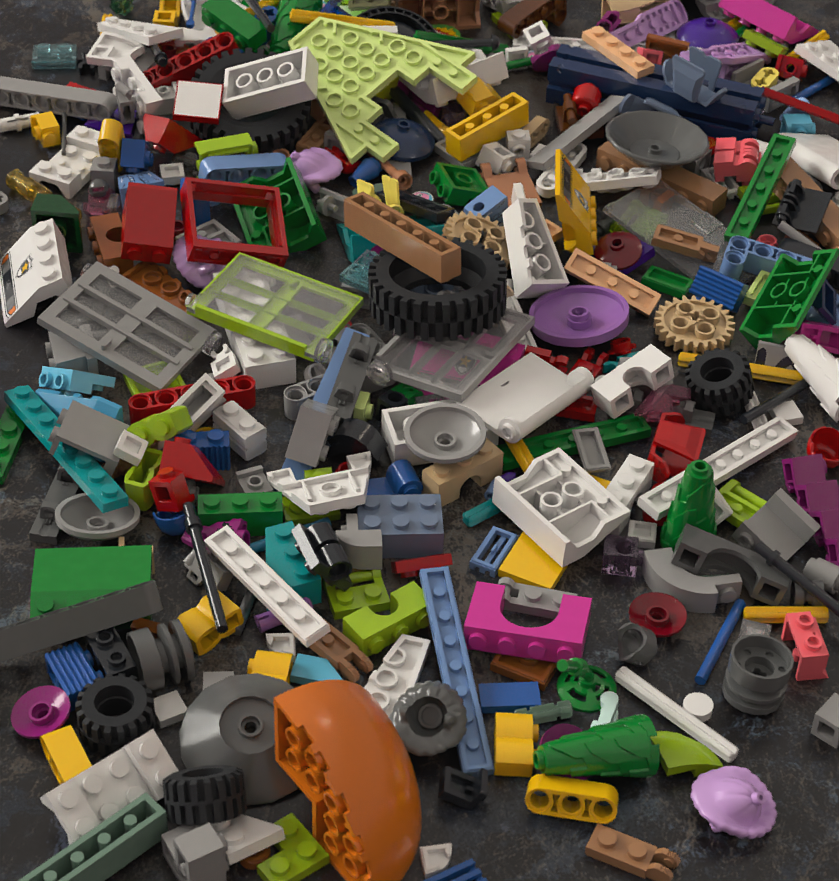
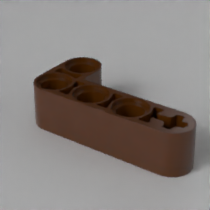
M522 0L501 15L497 28L513 38H519L524 34L523 30L544 19L559 26L564 22L567 15V0Z

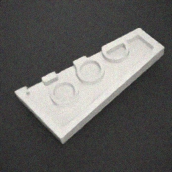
M115 16L107 17L105 21L97 23L99 32L106 31L119 34L148 46L184 36L183 28L123 20Z
M660 167L632 168L629 172H625L622 168H613L608 172H602L601 168H593L588 173H583V168L576 169L590 187V191H597L598 193H605L617 188L626 191L637 186L652 188L659 183L662 177Z
M402 634L383 658L382 665L369 676V682L364 688L380 704L388 717L393 712L394 705L398 702L400 695L405 694L408 688L414 687L418 683L430 650L431 640Z

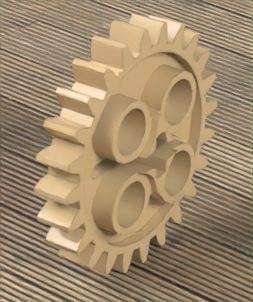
M463 211L459 215L454 213L452 217L448 218L442 229V236H447V240H453L454 237L461 238V242H465L468 239L472 240L475 246L479 243L483 231L485 234L481 244L485 245V249H493L494 254H499L501 260L505 261L507 269L510 267L504 226H498L497 220L494 222L490 221V216L482 218L479 212L477 216H474L471 211L467 215Z
M683 295L682 300L673 297V302L666 300L664 306H659V310L655 312L653 328H655V334L659 335V341L666 340V347L674 345L673 351L681 348L683 352L692 351V353L697 354V351H701L704 354V351H713L714 348L724 350L725 345H730V341L734 337L736 323L733 322L734 316L729 315L730 310H722L723 304L715 306V300L706 302L705 297L697 300L695 295L691 299H687Z

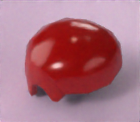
M825 426L815 429L807 442V455L822 454L827 468L833 469L838 466L839 431Z

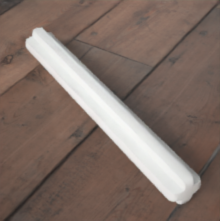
M622 666L616 672L615 681L697 741L704 744L727 763H731L737 757L738 747L629 668Z

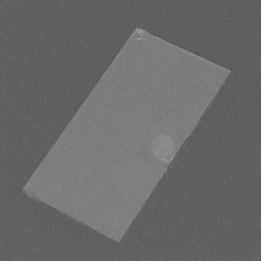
M661 179L656 186L652 188H643L641 186L603 208V212L634 234L642 242L654 247L655 252L691 279H695L701 265L719 272L729 243L724 241V234L727 228L714 216L698 208ZM661 224L704 237L703 240L705 242L720 246L716 262H706L702 259L684 256L680 253L651 245L657 225ZM742 271L738 281L745 284L758 275Z

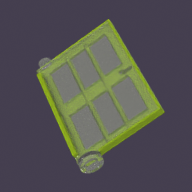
M241 252L198 295L189 293L185 300L187 314L322 365L329 360L332 354V340L364 305V297Z

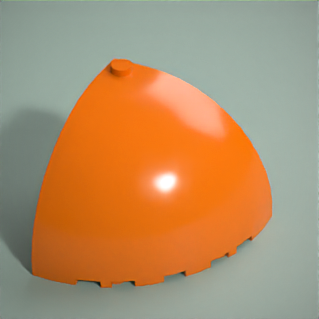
M346 680L316 681L293 688L274 697L275 760L312 802V834L329 854V862L345 881H401L410 868L418 850L422 827L421 801L410 757L398 731L386 712L364 687Z

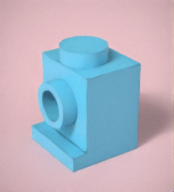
M783 114L780 133L815 134L816 125L815 122H812L809 114Z

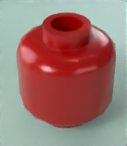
M592 83L578 85L572 96V100L576 103L577 113L580 116H585L597 107L602 98L601 91Z

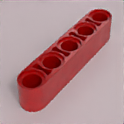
M223 32L168 59L167 66L161 67L156 65L142 73L154 88L172 86V82L176 81L177 83L178 80L191 81L192 77H195L196 70L198 68L202 70V64L205 61L211 64V57L215 55L221 59V52L228 51L229 55H233V49H237L238 45L231 33Z
M239 375L214 380L225 390L223 397L226 401L223 404L232 400L244 410L255 406L256 386L253 377ZM193 384L131 396L128 400L130 424L132 425L148 416L168 410Z

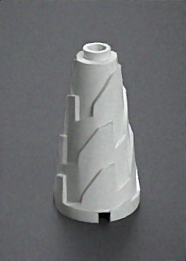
M792 334L785 341L784 350L794 363L795 369L810 385V390L821 401L820 405L838 423L839 358H835L820 344L817 346L805 335Z

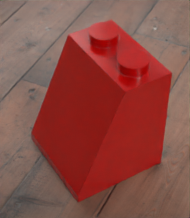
M128 182L122 213L121 259L170 264L174 243L177 188Z

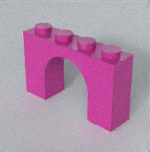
M476 582L464 624V637L467 649L556 663L561 659L582 658L590 623L592 598L563 594L559 613L555 620L541 627H522L509 622L502 615L505 602V585Z

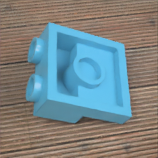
M42 366L39 376V387L62 391L67 396H72L75 393L91 394L92 390L103 391L104 387L114 388L116 377Z

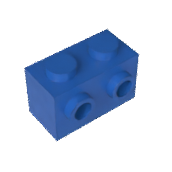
M122 138L120 167L129 174L149 171V167H153L154 154L150 151L151 145L146 140Z

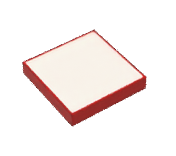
M178 80L173 120L219 124L223 84Z

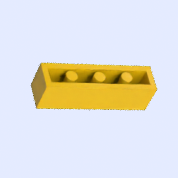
M512 92L446 129V152L462 162L480 152L484 144L497 142L506 137L507 130L520 129L529 124V102L515 92Z

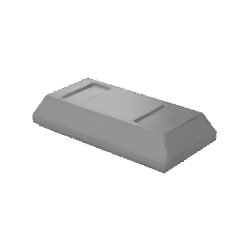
M598 427L572 430L584 470L589 474L610 471L612 468Z

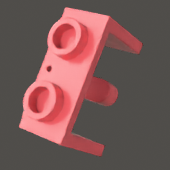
M810 611L786 613L781 639L782 641L794 640L797 646L792 652L794 662H798L795 675L796 680L829 678L825 669L829 653L816 618L811 615Z

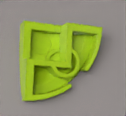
M656 731L657 736L650 737L652 745L659 744L660 762L667 776L692 771L694 777H698L702 773L724 767L719 758L708 747L682 734Z

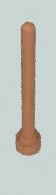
M369 152L365 153L367 156L375 158L384 171L392 178L398 180L399 190H407L412 185L413 178L407 171L397 170L388 161L383 163Z

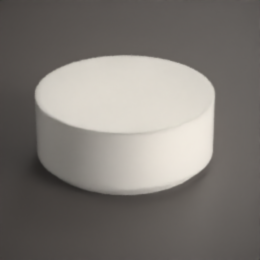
M695 692L688 694L684 698L682 708L700 721L705 722L711 718L714 704L712 699L706 694Z

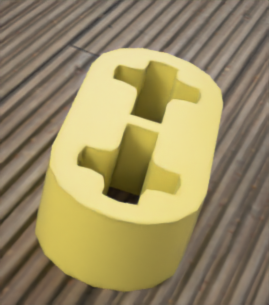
M764 67L752 78L750 85L752 87L764 86L771 88L777 84L779 72L775 68Z

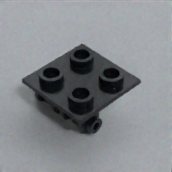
M793 179L785 190L772 225L779 226L783 220L796 230L817 234L833 193L803 188L801 185L802 181Z

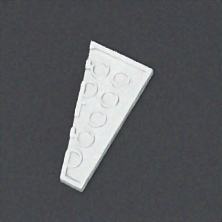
M818 40V42L796 45L795 53L839 82L838 46L831 40Z

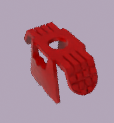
M662 413L647 458L648 461L655 463L652 479L658 483L665 482L669 476H676L686 470L688 464L698 460L706 430L686 425L681 413ZM655 449L663 453L662 457L655 453Z

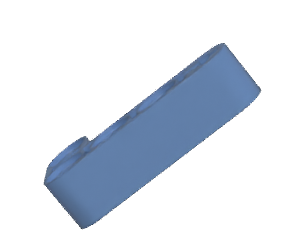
M282 153L209 156L200 162L198 178L240 183L251 176L266 179L283 170L286 156ZM210 201V206H216L221 202Z
M738 235L730 238L719 273L738 281L742 271L758 275L761 270L771 273L781 254H786L799 262L812 261L813 259Z

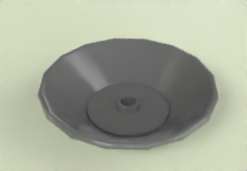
M648 110L625 112L613 117L605 127L607 140L615 149L642 168L660 167L661 171L673 169L704 157L710 148L708 136L699 126L683 117L665 112Z
M253 673L228 676L205 688L187 708L179 731L181 760L185 767L189 769L210 765H229L242 769L244 772L247 806L273 803L296 791L299 787L275 760L274 697L294 687L282 679ZM251 726L254 727L256 731L253 733H248L245 731V729Z

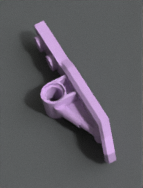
M669 0L639 14L634 22L610 34L627 46L632 47L642 41L646 42L648 33L664 36L678 29L688 21V15L679 0Z
M745 42L715 45L707 49H700L707 56L711 55L722 62L718 78L731 80L733 71L747 63H752L762 58L765 60V64H770L772 57ZM681 51L680 57L689 61V51Z

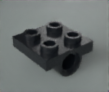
M319 522L310 528H306L299 523L291 530L296 540L294 545L305 557L306 562L304 565L312 575L316 576L318 574L323 577L329 586L333 587L335 585L345 592L354 585L349 577L352 572V564L329 523Z

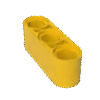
M104 119L98 138L100 157L117 158L118 172H121L123 169L120 167L122 138H125L123 125L115 119Z
M71 725L40 736L44 754L59 785L92 766Z
M546 774L534 775L529 780L525 796L527 808L536 814L599 824L610 823L616 818L619 800L618 792L612 785ZM536 791H542V792L546 793L547 795H546V796H538V795H536L534 792H536ZM574 796L579 800L570 801L565 797ZM606 801L610 805L602 806L599 805L597 802Z

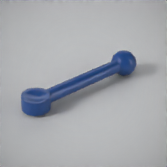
M191 0L189 20L186 21L188 28L195 26L193 18L196 0Z

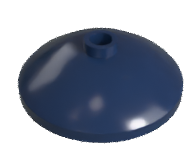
M389 118L373 125L399 143L400 150L389 158L391 160L416 162L429 157L434 151V137L424 126L417 122L404 118Z

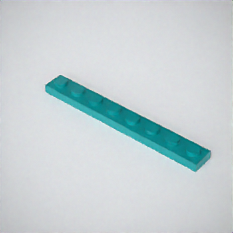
M29 385L17 386L14 389L4 391V401L49 451L53 442L48 441L54 426H61L56 423L58 417ZM61 441L59 442L53 457L102 513L128 506L129 496L92 455Z

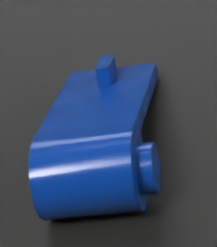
M401 459L388 467L386 477L369 479L367 495L421 494L423 484L411 462Z

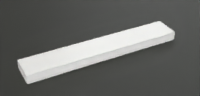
M228 525L204 540L205 547L306 647H309L331 631L329 624Z

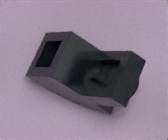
M356 418L344 419L333 436L329 435L327 437L325 445L329 446V451L326 458L344 452L348 455L370 451L372 463L378 462L388 444L381 434L369 423Z

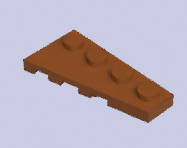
M141 261L122 274V276L185 312L189 308L192 309L197 303L198 298L190 290H185L177 278L173 279L169 276L168 270L163 265L159 266L155 262Z

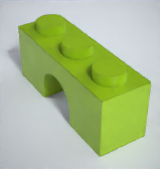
M412 581L391 592L390 615H378L368 606L343 618V635L355 643L359 650L369 657L395 643L402 634L409 635L421 628L427 627L430 623L423 590Z

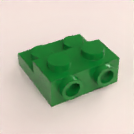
M437 162L429 175V182L436 186L438 197L443 198L444 202L450 206H465L469 199H475L488 189L476 168Z

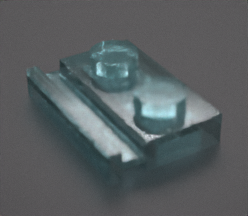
M41 43L34 45L32 69L76 68L77 44Z

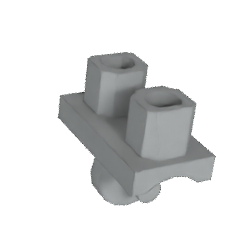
M320 188V199L317 201L316 211L322 215L344 222V199L348 197L326 188Z

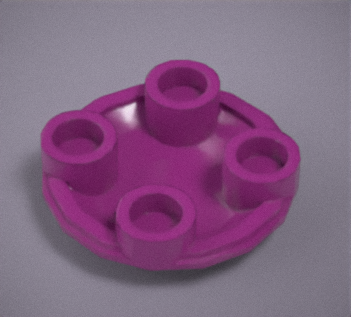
M553 44L549 46L548 51L534 55L531 58L532 69L539 73L548 72L549 64L553 57H556L560 44Z

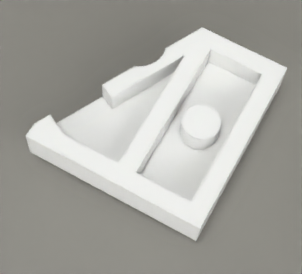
M243 814L228 821L211 824L215 832H221L227 842L228 851L225 852V857L229 865L285 839L284 830L281 826Z

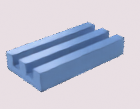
M493 526L471 558L469 568L475 570L478 567L480 568L479 572L483 574L489 571L490 576L495 578L498 569L518 540L519 535ZM497 535H500L501 537L493 546L491 552L489 553L485 561H482L481 559L483 558V556L485 555V553L487 552V550L489 549ZM507 539H509L504 548L502 549V551L500 552V554L498 555V557L496 558V560L494 561V563L491 564L497 556V554L499 553V551L501 550V548L503 547V545L505 544V542L507 541Z

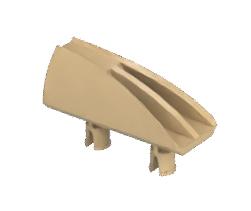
M602 0L601 18L607 11L617 10L620 13L621 20L618 28L634 22L639 14L669 0Z

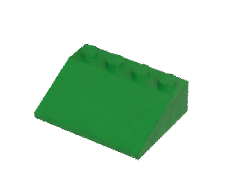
M152 545L35 549L30 618L151 581ZM152 614L142 618L152 621ZM132 621L114 626V628L131 629Z

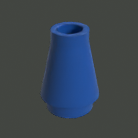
M365 158L353 174L348 177L349 183L354 188H357L358 179L369 182L379 177L382 167L375 158Z

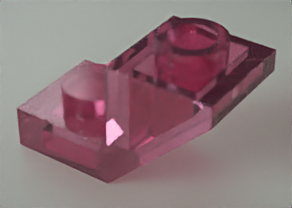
M108 185L107 194L102 198H95L90 194L88 187V201L83 202V212L86 215L94 216L111 214L115 191L109 188ZM104 187L92 188L93 192L103 191Z
M670 384L660 387L655 391L653 390L634 410V415L645 418L647 422H659L662 413L672 412V406H678L681 401L691 399V389Z

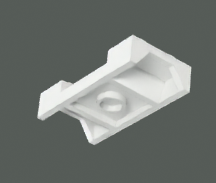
M130 55L113 59L114 68H111L112 78L115 81V85L122 81L133 91L132 97L136 96L137 102L135 106L139 117L137 128L139 133L145 136L143 116L144 114L156 116V110L163 104V100ZM113 87V94L116 96V90Z
M80 125L74 128L66 136L65 156L61 155V149L50 161L41 160L29 171L30 187L35 188L40 182L45 181L57 185L67 199H71L91 179L90 169L94 157H100L98 148L100 131Z
M154 729L49 791L40 800L55 813L67 833L70 845L145 792L156 802L164 797L163 779L177 772L178 769Z

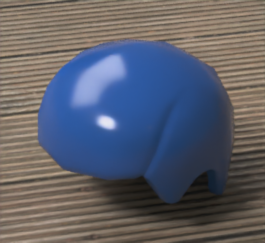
M183 510L181 512L157 511V514L156 512L152 513L154 521L162 533L180 536L186 531L184 525L186 518Z

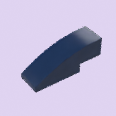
M826 279L811 306L826 322L834 325L837 323L836 291Z

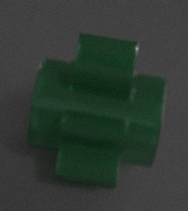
M110 0L109 7L115 14L126 16L135 8L132 4L133 0Z

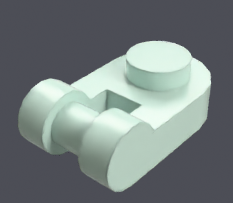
M608 691L601 695L600 716L598 721H592L591 727L618 720L617 708L619 698L616 693Z

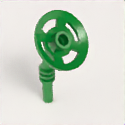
M571 658L569 660L561 659L557 662L558 670L563 672L557 681V693L561 701L569 700L571 702L573 710L584 713L598 712L601 710L600 700L597 701L596 698L603 694L605 688L616 693V683L612 676L599 667L588 665L586 660ZM592 671L601 674L604 678H600L598 675H596V674L593 673ZM572 675L569 682H565L566 678ZM596 685L600 686L597 691H595ZM574 690L577 694L585 696L586 702L573 698L568 692Z

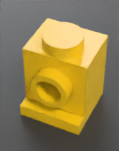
M52 111L30 115L32 135L36 140H40L43 148L61 144L59 124Z

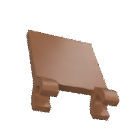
M524 157L516 158L515 163L517 167L513 169L514 172L493 175L490 163L480 164L482 172L479 174L488 188L493 185L507 196L508 207L512 205L513 183H522L526 198H537L539 205L542 206V201L528 173Z

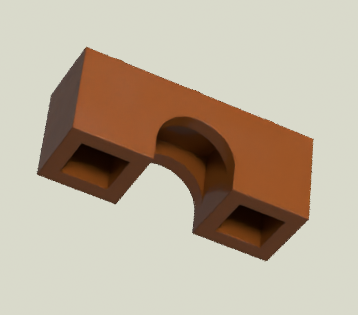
M118 212L90 217L91 227H87V235L89 241H91L93 255H97L96 261L107 267L117 266L120 270V275L134 267L133 260L121 259L122 222Z

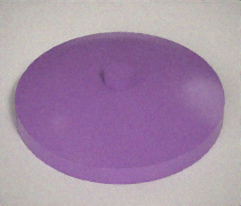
M573 285L552 290L539 297L529 310V315L535 317V324L531 328L532 332L545 342L564 347H586L609 341L625 330L630 319L629 305L622 295L611 289L595 285Z

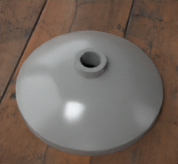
M439 403L423 407L413 413L405 424L404 438L408 448L418 457L438 464H454L473 457L482 449L486 441V426L482 418L467 407L452 403Z
M81 493L63 500L55 509V522L61 530L75 538L93 542L108 541L123 536L135 528L140 521V508L130 498L128 506L102 513L86 493Z

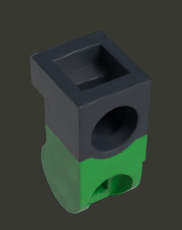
M404 383L396 385L378 397L375 419L381 422L382 409L421 404L424 393Z

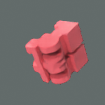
M736 137L717 138L713 161L715 182H724L725 177L736 176V182H742V186L749 185L762 158V154L759 152V143L752 138L742 141H736Z

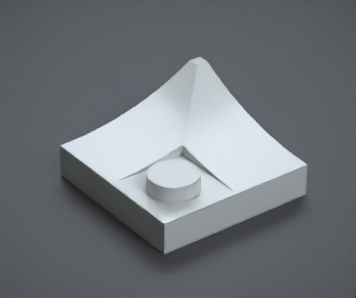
M103 31L86 55L87 64L114 67L113 59L130 55L135 60L140 55L145 54L146 49L145 46L128 37Z

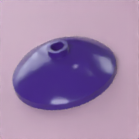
M711 17L687 21L676 32L677 40L690 42L689 48L694 46L707 49L715 45L739 43V35L732 26Z

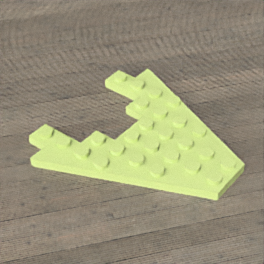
M321 16L288 41L291 51L307 46L319 63L316 99L352 165L367 152L385 163L400 150L399 143L371 124L383 114L382 107L372 101L371 98L397 76L416 86L428 74H432L461 95L478 82L477 75L465 68L476 59L475 52Z

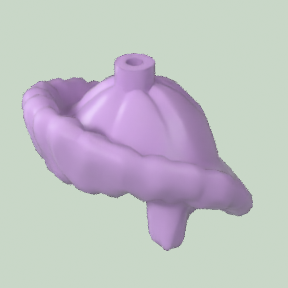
M311 147L298 153L294 151L289 156L300 170L306 187L315 194L321 188L319 183L335 179L341 174L343 169L342 161L322 148Z
M197 234V239L222 241L220 238L208 239ZM185 236L176 240L173 246L172 255L177 270L196 288L204 289L213 280V273L221 272L227 266L187 261Z
M724 766L700 774L692 784L690 796L693 804L698 809L700 815L710 823L713 832H726L740 839H754L756 837L760 838L772 830L775 818L777 817L776 803L773 801L772 794L767 790L766 785L760 781L758 776L751 773L749 769L737 766Z

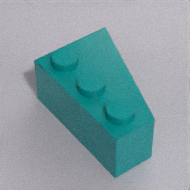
M293 521L265 528L266 564L301 598L308 597L312 605L322 603L321 577L318 574L316 576L312 575L305 567L306 559L294 545L296 540L291 532L295 527Z

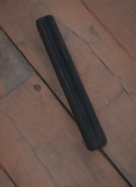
M399 86L390 89V97L414 122L421 124L432 134L435 143L445 138L441 130Z

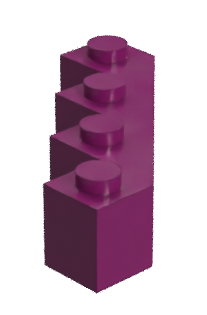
M822 454L782 459L785 485L789 493L796 494L798 498L796 503L821 526L813 537L819 547H825L828 553L825 557L826 561L839 566V485L837 480H826L827 464Z

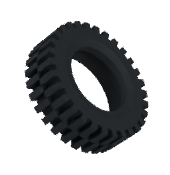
M239 48L233 49V55H229L228 51L221 52V59L215 55L211 57V64L205 61L202 64V70L198 68L195 72V77H192L191 81L223 84L224 87L226 68L274 56L276 53L270 51L267 56L264 55V49L259 48L257 53H252V48H245V53H240ZM311 100L282 107L274 116L258 122H245L234 119L221 109L219 124L190 122L191 130L193 129V134L202 140L249 133L252 141L257 143L258 154L273 153L274 150L282 148L288 150L291 154L294 152L296 143L309 130ZM241 152V153L230 154V155H242V154H246V153H245V152Z
M454 237L453 240L449 241L461 247V275L447 282L440 283L383 249L379 252L380 256L376 255L373 258V262H370L368 269L369 310L373 319H376V323L380 326L384 324V329L387 331L395 329V334L399 336L407 333V338L413 340L416 336H421V341H428L429 337H435V342H443V337H449L450 341H455L459 335H462L464 339L470 338L471 332L479 335L483 333V328L491 329L493 323L497 324L500 321V317H503L505 314L507 302L506 263L504 260H501L499 254H494L493 249H485V245L481 243L474 246L472 240L467 239L465 242H461V238ZM428 284H448L465 289L462 292L446 295L421 294L409 290Z

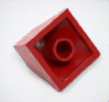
M144 114L143 116L145 140L153 145L152 149L160 154L164 155L165 152L176 154L195 147L194 142L202 141V139L169 118Z
M175 437L174 441L165 440L159 470L164 467H173L175 472H183L184 477L187 479L225 487L226 481L202 451L190 444V439Z

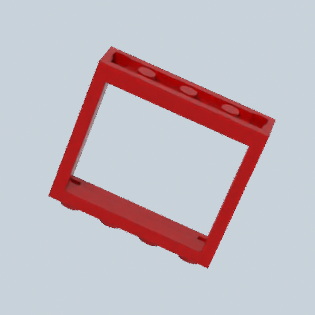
M192 177L185 178L180 191L187 261L228 265L241 252L279 267H284L289 253L279 187ZM193 199L266 207L272 246L197 239Z

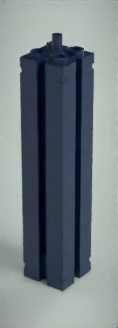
M561 44L556 52V57H553L548 67L547 80H549V85L546 90V103H557L563 106L564 94L570 93L573 96V92L578 85L592 83L601 91L602 98L600 103L611 95L625 97L627 94H633L644 100L645 98H653L672 107L681 117L696 124L707 136L715 139L736 137V141H742L747 138L756 139L758 129H761L762 124L773 126L775 122L774 117L761 115L767 101V97H763L765 90L763 87H752L749 84L718 78L714 92L716 93L725 87L728 89V92L720 100L705 107L698 102L694 103L675 93L673 88L666 85L662 73L663 65L654 64V73L636 79L598 51ZM704 80L703 85L708 87L709 81Z

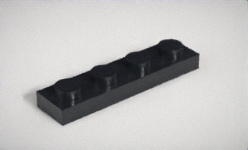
M384 190L377 192L381 202L386 204ZM399 190L400 206L403 208L404 213L414 214L416 218L431 220L433 224H444L445 220H448L455 213L454 208Z

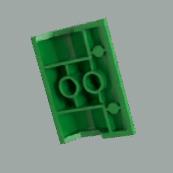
M291 157L286 158L282 171L266 179L251 176L240 182L279 187L288 253L304 251L327 240L302 174ZM234 204L247 243L272 246L266 207Z
M838 248L815 250L812 261L799 262L786 254L779 256L739 328L742 335L755 349L758 348L759 340L780 344L799 330L839 256Z

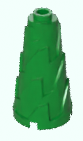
M280 0L277 8L278 12L274 20L276 22L275 30L271 34L269 53L272 51L277 55L290 51L288 41L309 25L291 22V9L322 12V0Z
M695 460L687 465L681 483H678L675 499L671 501L667 519L662 525L660 532L662 548L671 547L674 552L676 542L686 523L717 536L716 508L714 507L716 488L714 484V471L706 461Z
M638 714L616 720L615 722L596 725L586 731L563 735L560 739L538 745L537 750L533 752V763L537 770L540 769L546 775L571 774V777L601 775V778H648L655 776L658 771L660 748L659 744L652 745L650 737L657 736L651 719L645 714Z

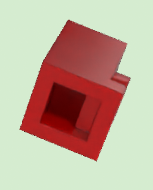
M779 54L775 69L778 70L779 77L789 79L794 76L801 81L807 75L808 65H806L807 60ZM788 65H794L795 69L793 72L788 71Z
M173 467L160 469L157 472L158 474L148 481L157 511L181 512L185 502L195 500L194 494L189 493L183 472H175Z

